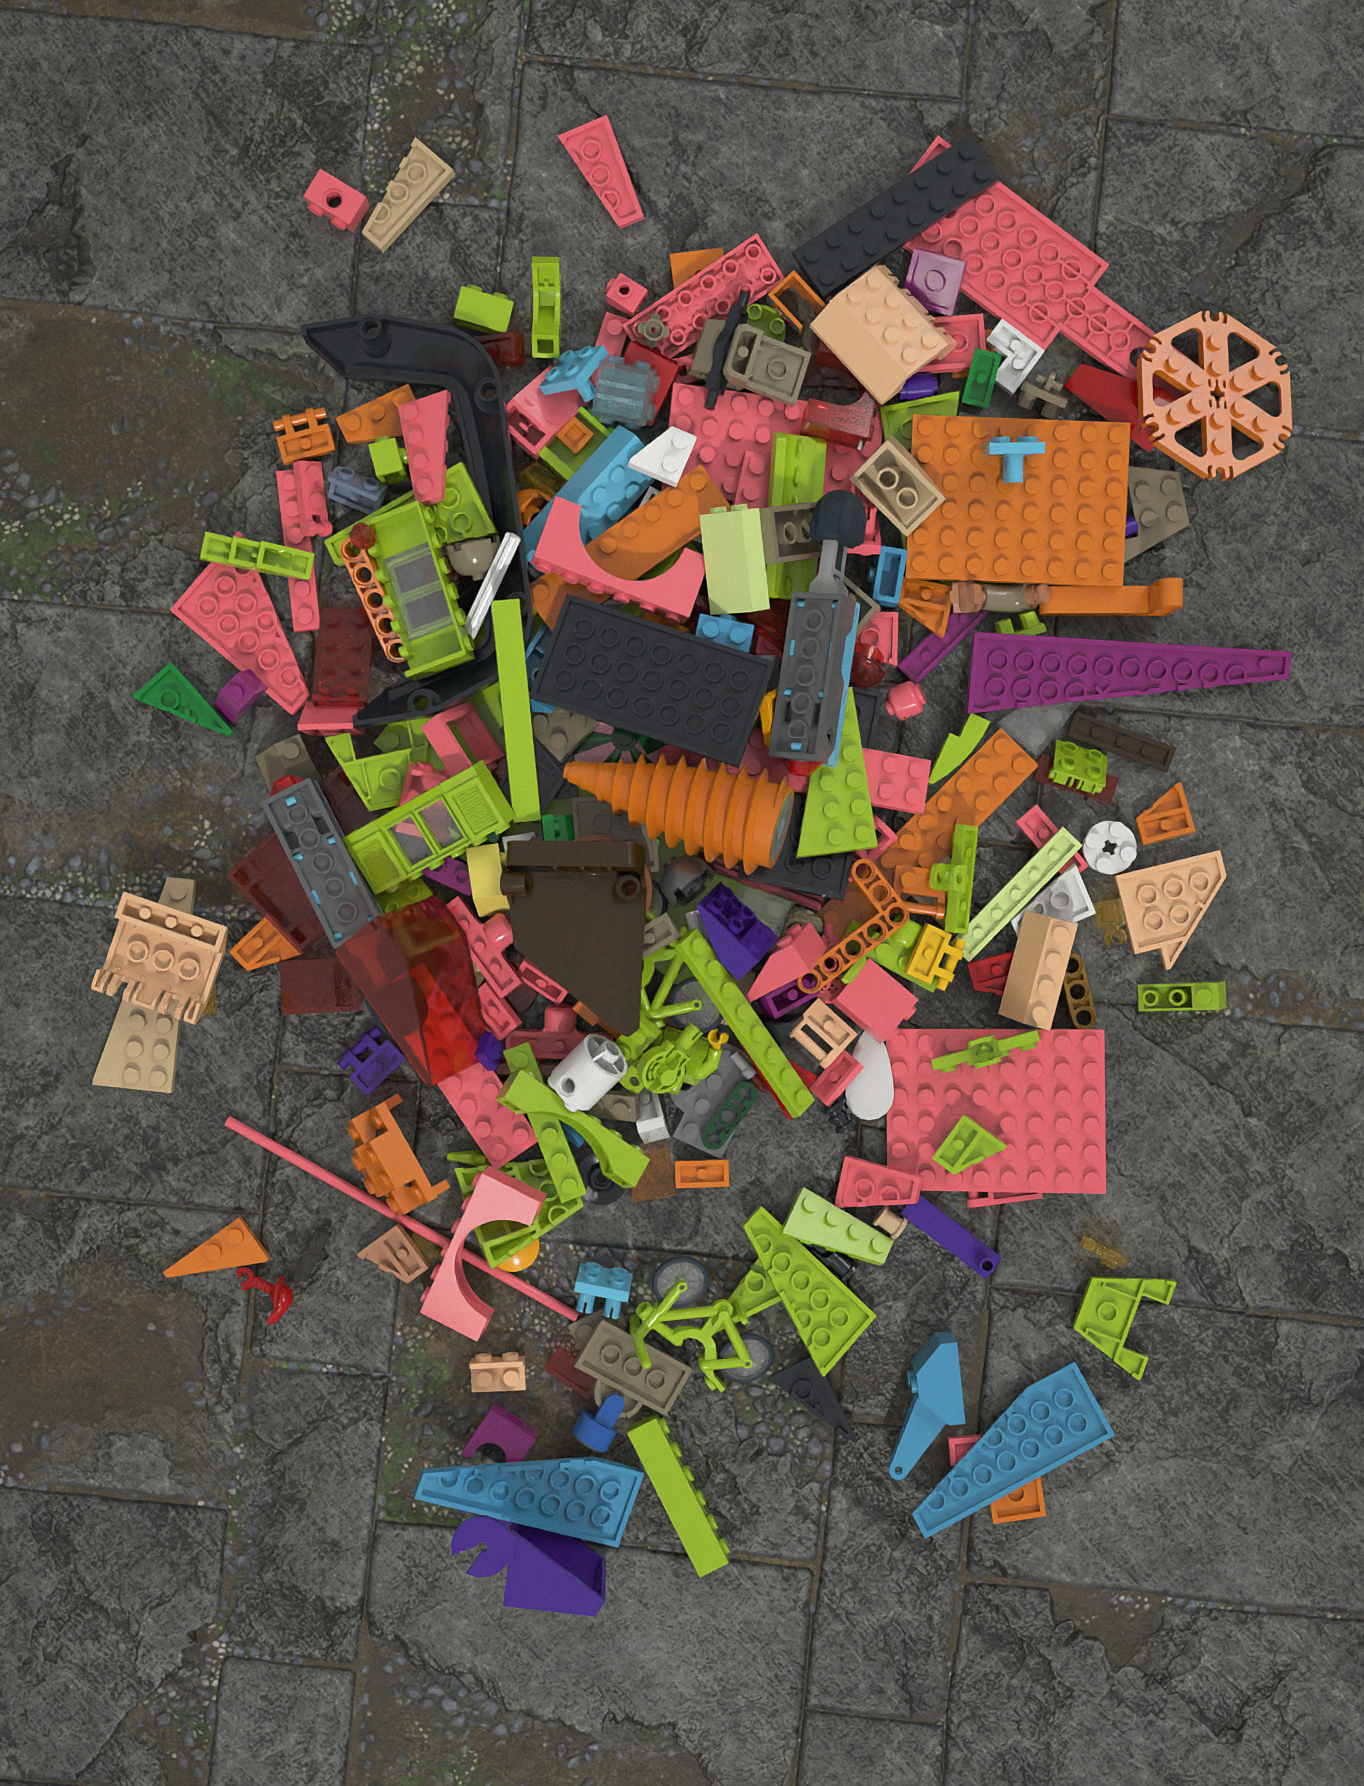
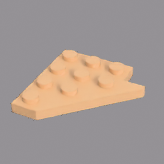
M1220 850L1114 876L1133 954L1159 948L1164 970L1171 969L1226 878Z

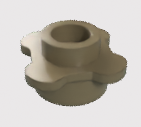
M657 313L651 314L649 320L645 323H639L637 327L638 332L647 339V345L651 347L656 346L658 340L662 337H667L670 333L669 328L664 326L660 315ZM652 327L656 328L655 333L651 332Z

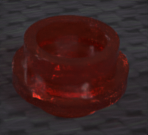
M359 522L353 526L350 532V540L360 550L370 549L376 543L375 532L367 524Z

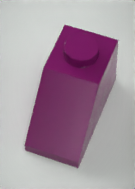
M247 669L237 673L221 689L214 706L233 725L263 695L268 687L251 669Z
M812 973L805 974L802 977V985L805 988L813 987L815 980ZM793 980L756 1000L762 1014L777 1019L819 995L820 992L818 990L815 993H805L797 987L796 981Z

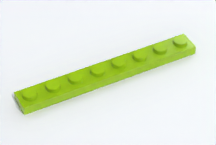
M698 928L691 929L674 947L793 1118L800 1117L815 1099L724 966L719 962Z

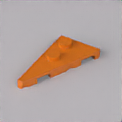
M240 1216L165 1270L163 1274L166 1278L262 1263L268 1261L271 1257Z

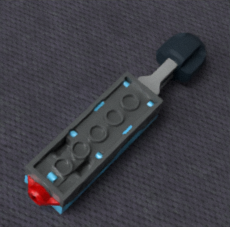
M840 489L827 492L815 505L809 536L814 542L823 545L819 574L810 583L809 592H792L768 756L780 760L790 774L808 777L820 766L837 767L860 611V604L848 597L849 591L843 583L847 550L864 543L867 524L866 510L861 499L853 492Z
M287 775L276 780L273 783L269 797L260 803L333 948L343 949L348 946L352 954L364 959L379 988L367 996L365 1004L380 1030L396 1037L411 1035L420 1028L425 1019L426 1005L414 978L405 977L394 982L380 954L382 938L378 930L388 926L389 923L370 885L348 851V847L343 840L345 836L318 782L310 777L303 779L293 775Z

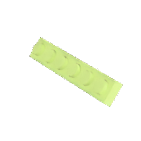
M1062 826L969 922L968 934L958 933L949 943L953 946L956 938L966 941L962 952H964L963 957L970 962L1083 845Z

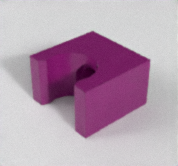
M494 1401L465 1443L461 1455L470 1459L480 1445L494 1443L504 1450L506 1455L504 1463L521 1462L535 1442L538 1430Z

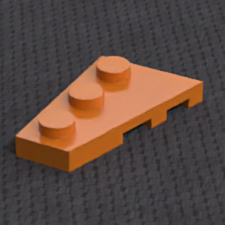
M406 384L336 417V420L348 444L373 442L376 438L383 436L403 438L398 406L415 401L416 399L409 384Z

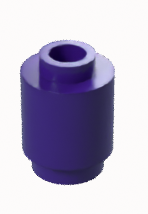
M930 372L913 374L906 380L902 390L898 392L899 400H906L908 402L932 397L933 394L938 392L936 377L932 378Z

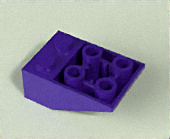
M721 881L697 905L719 962L738 980L753 968L779 939L772 929L759 920L748 906H745L734 895L733 891Z

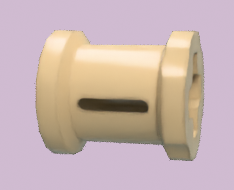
M884 1205L875 1216L872 1224L875 1226L879 1225L891 1234L890 1237L895 1240L904 1230L908 1220L906 1218L901 1219L889 1210L890 1207L888 1205Z

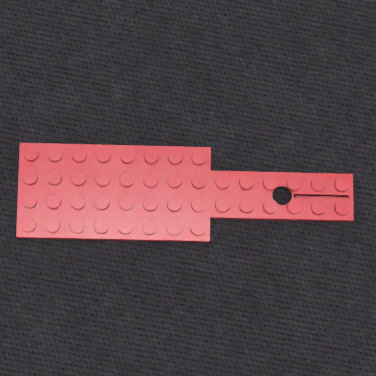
M937 136L910 173L951 147V145L940 136ZM1001 182L996 183L902 246L912 255L914 248L917 247L968 261L960 291L998 320H1005L1043 350H1046L1060 332L1114 374L1137 380V367L1133 366L1130 362L1131 351L1142 348L1151 354V350L1145 347V344L1156 333L1094 287L1109 264ZM1172 346V348L1175 351L1189 359L1187 356H1185L1183 353H1181L1179 350ZM1153 373V386L1165 389L1177 399L1186 395Z

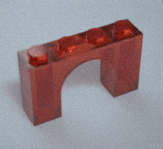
M818 338L813 364L848 374L859 387L860 400L850 405L841 406L809 398L803 412L799 435L820 438L826 442L862 450L866 441L871 442L875 426L871 425V419L876 417L879 402L875 401L873 395L829 347Z

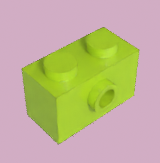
M475 285L461 286L451 323L503 339L507 331L514 302L508 300L509 297L501 293H493V295L484 293L482 288Z
M390 436L376 438L374 443L368 444L376 476L383 485L389 486L410 480L406 464H408L405 447L401 448L395 438L390 439Z

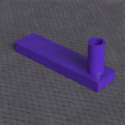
M919 1195L918 1203L905 1204L899 1212L985 1279L995 1270L997 1263L1001 1259V1256L921 1195Z

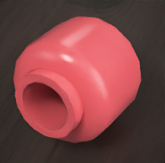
M906 681L889 689L888 700L885 701V706L890 715L895 714L898 719L906 720L920 714L927 701L919 684L915 685L911 681Z

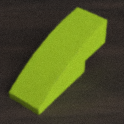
M969 713L958 736L952 733L946 735L929 772V786L948 775L964 761L981 740L991 721Z

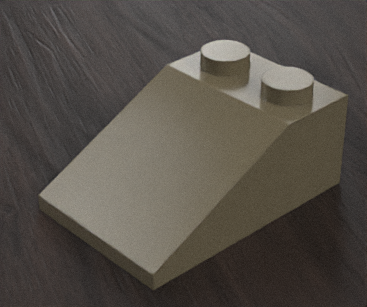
M817 502L759 508L765 565L821 557L823 545L814 542L809 536L812 513Z

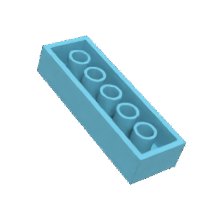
M617 426L523 530L528 564L540 577L545 573L538 571L535 565L530 564L556 496L582 506L579 516V532L583 546H585L614 526L654 482L655 478L627 467L630 459L645 448V445L635 434L624 427Z

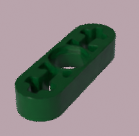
M746 1080L736 1083L704 1126L700 1137L706 1148L710 1150L721 1148L755 1103L758 1091L753 1083ZM750 1087L749 1092L752 1096L749 1099L746 1097L742 1099L740 1104L745 1107L740 1110L730 1100L734 1098L737 1102L741 1096L739 1089ZM724 1109H735L737 1113L736 1119L732 1122L723 1121L721 1114ZM718 1120L728 1130L724 1132L721 1128L717 1134L719 1141L708 1143L709 1138L706 1134L709 1131L711 1133L716 1131L718 1125L714 1124V1122Z

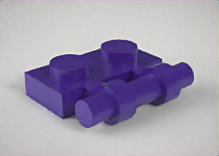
M376 1025L369 1032L365 1031L360 1036L361 1039L351 1049L347 1048L343 1052L344 1056L337 1062L343 1070L350 1064L356 1068L349 1077L367 1096L407 1058L389 1038L382 1045L376 1041L383 1033ZM369 1047L373 1053L363 1062L358 1056Z

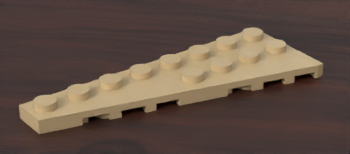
M167 877L158 903L193 915L197 880ZM132 998L129 1002L122 1000L96 1069L92 1085L173 1093L181 1019L174 1018V1011L180 1001L173 999L166 1013L162 1014L158 1012V1007L153 1011L133 1004Z

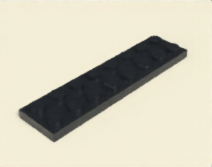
M969 134L794 250L792 256L823 300L998 183L1001 177L972 135Z

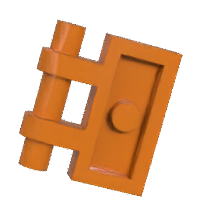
M313 407L305 409L304 413L293 416L286 414L282 416V419L272 421L275 431L283 429L286 431V435L276 437L285 466L296 461H304L337 451L330 425L328 423L318 425V420L327 418L325 407L315 410ZM309 423V429L295 432L294 426Z

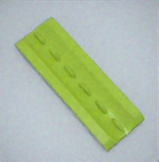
M773 432L767 507L818 502L823 497L827 448L825 439ZM818 557L766 564L769 598L791 600L792 592H809L810 583L816 578Z

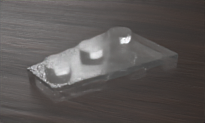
M1082 701L1018 708L995 724L1035 756H1039Z

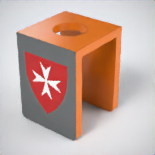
M793 270L767 295L766 305L775 309L785 325L798 338L802 333L803 326L778 298L792 286L818 315L826 307V304Z

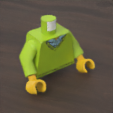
M665 1017L664 1019H662L663 1022H664V1024H665L666 1021H667V1017ZM668 1026L665 1027V1030L659 1029L661 1033L651 1043V1048L661 1046L666 1039L670 1041L673 1039L675 1041L683 1031ZM713 1029L709 1032L708 1038L700 1036L687 1051L691 1059L685 1064V1073L681 1082L669 1093L678 1095L683 1082L696 1086L700 1080L705 1079L718 1069L723 1050L721 1044H725L729 1039L727 1033H722L720 1040H718V1029Z

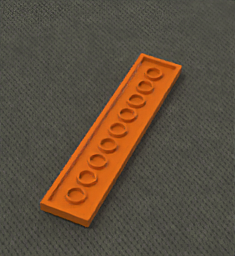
M999 728L925 803L924 813L922 815L914 814L895 833L898 840L894 844L892 843L873 862L891 887L893 885L895 865L931 869L934 863H940L947 855L950 856L952 854V835L955 831V824L978 827L1039 765L1002 728ZM869 868L859 876L860 879L868 876ZM849 881L845 900L830 899L817 912L823 923H834L833 935L838 937L839 940L851 919L863 923L876 913L856 884ZM881 885L873 888L872 895L875 900L880 901L885 897V889ZM901 893L900 899L905 901L910 894ZM876 923L869 925V928L874 931L879 927ZM845 946V950L849 955H852L855 952L854 950Z

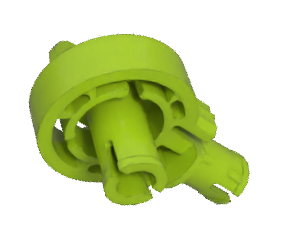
M689 1022L675 1041L673 1039L671 1041L666 1039L661 1046H655L646 1051L637 1065V1076L640 1082L653 1093L661 1094L674 1089L684 1076L685 1064L691 1059L687 1051L702 1036L703 1032Z

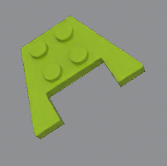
M431 717L405 721L411 747L359 759L355 758L350 732L325 737V741L369 812L398 805L409 762L415 764L418 761L426 762L429 740L421 727Z
M1090 1276L1072 1327L1134 1378L1141 1380L1149 1358L1144 1354L1123 1347L1141 1297L1146 1296L1169 1305L1177 1282L1172 1279Z

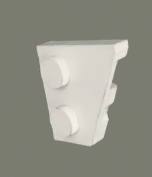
M671 426L634 455L627 467L676 487L697 437Z

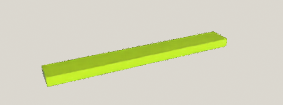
M519 598L491 601L510 800L511 808L516 815L512 820L513 823L541 820L520 600Z

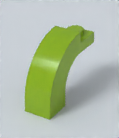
M532 256V357L559 358L561 344L560 257Z

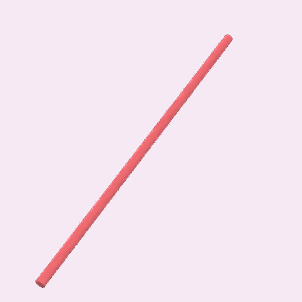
M229 1116L225 1126L440 1247L444 1248L447 1241H452L406 1214L398 1215L397 1212L393 1213L388 1204L235 1118ZM463 1247L462 1259L570 1320L575 1322L580 1313L577 1310L498 1267L491 1270L486 1259Z

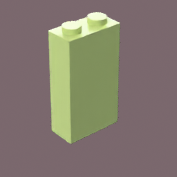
M747 504L732 505L730 512H727L726 506L710 508V514L699 515L710 615L770 609L759 508L748 509Z

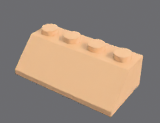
M1025 910L998 1014L1023 1024L1050 1031L1078 923Z

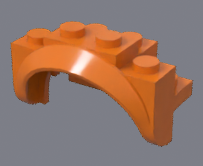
M396 1094L347 1121L349 1125L347 1132L351 1139L356 1142V1148L350 1150L353 1154L350 1157L356 1170H361L366 1178L364 1185L371 1195L375 1194L376 1197L383 1195L389 1197L386 1199V1202L393 1213L397 1212L398 1215H404L421 1204L428 1203L437 1198L438 1194L449 1189L450 1186L446 1179L434 1186H431L390 1112L391 1108L403 1102L399 1094ZM382 1129L383 1133L375 1137L376 1130ZM408 1182L412 1183L411 1187L403 1186Z

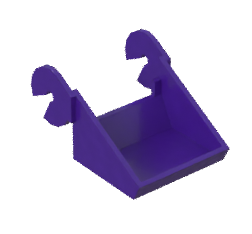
M460 1510V1514L467 1512ZM487 1515L473 1516L463 1521L455 1530L451 1541L452 1555L474 1548L479 1542L487 1544L486 1550L479 1553L466 1574L475 1577H490L500 1572L508 1564L503 1606L595 1617L605 1602L606 1559L576 1537L514 1523L513 1530L511 1531L508 1527L513 1522L492 1518Z

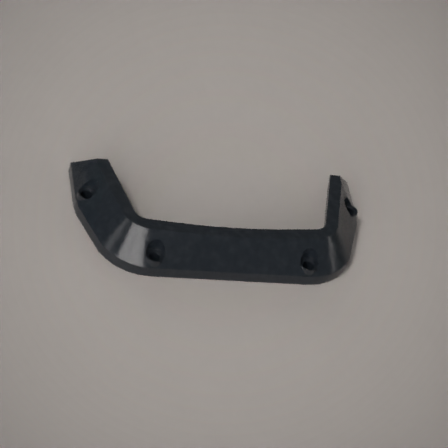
M365 314L301 325L302 336L306 344L344 379L442 388L451 393L458 416L470 476L499 533L500 541L502 542L507 532L516 534L521 540L493 601L519 598L520 601L527 603L525 610L521 612L524 652L526 653L534 629V604L504 390L500 374L491 356L477 340L452 326L388 314ZM378 328L375 335L367 336L368 330ZM487 390H497L492 398L484 397ZM492 536L485 537V539L491 538V541H493ZM491 605L485 616L483 641L473 650L476 659L416 681L405 678L384 689L380 695L358 713L352 715L354 727L358 729L427 719L498 683ZM422 698H427L429 701L427 708L418 711L416 708L417 702Z

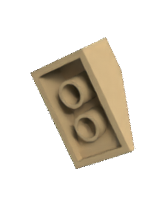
M892 435L850 477V480L906 537L946 499L945 495L914 457Z

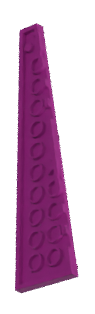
M973 631L965 713L1289 679L1292 652Z

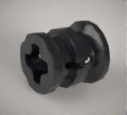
M844 1098L836 1100L830 1107L826 1106L822 1110L823 1115H829L828 1120L830 1124L835 1125L836 1134L849 1129L856 1123L855 1117L851 1118L850 1109L848 1107L845 1108L843 1105L846 1101Z

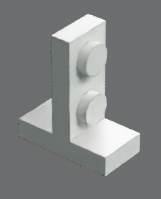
M631 1077L633 1083L639 1084L638 1080ZM644 1087L639 1092L640 1118L637 1120L636 1125L643 1143L646 1144L670 1136L658 1093H653Z

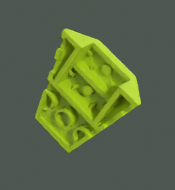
M545 1159L529 1160V1162L520 1163L509 1162L498 1169L547 1194L537 1218L530 1226L512 1220H494L474 1228L481 1250L491 1270L584 1207L581 1197L561 1203ZM489 1165L454 1169L463 1201H465L468 1195L472 1196L475 1190L472 1183L479 1171L483 1173Z

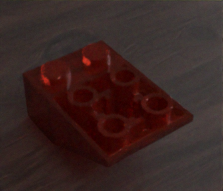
M359 956L279 961L283 1015L345 1012L364 1009Z

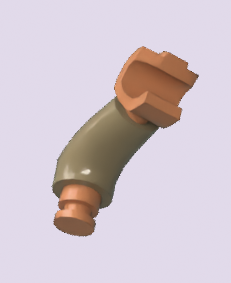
M952 582L950 603H953L954 613H977L982 609L998 613L1016 614L1033 610L1040 603H1047L1050 600L1051 592L1047 584Z

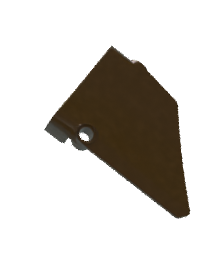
M507 841L506 871H503L500 877V890L503 896H507L510 906L514 947L615 1030L626 1037L631 1036L640 1028L647 893L644 884L646 848L634 842ZM636 883V892L631 896H627L626 889L628 885Z

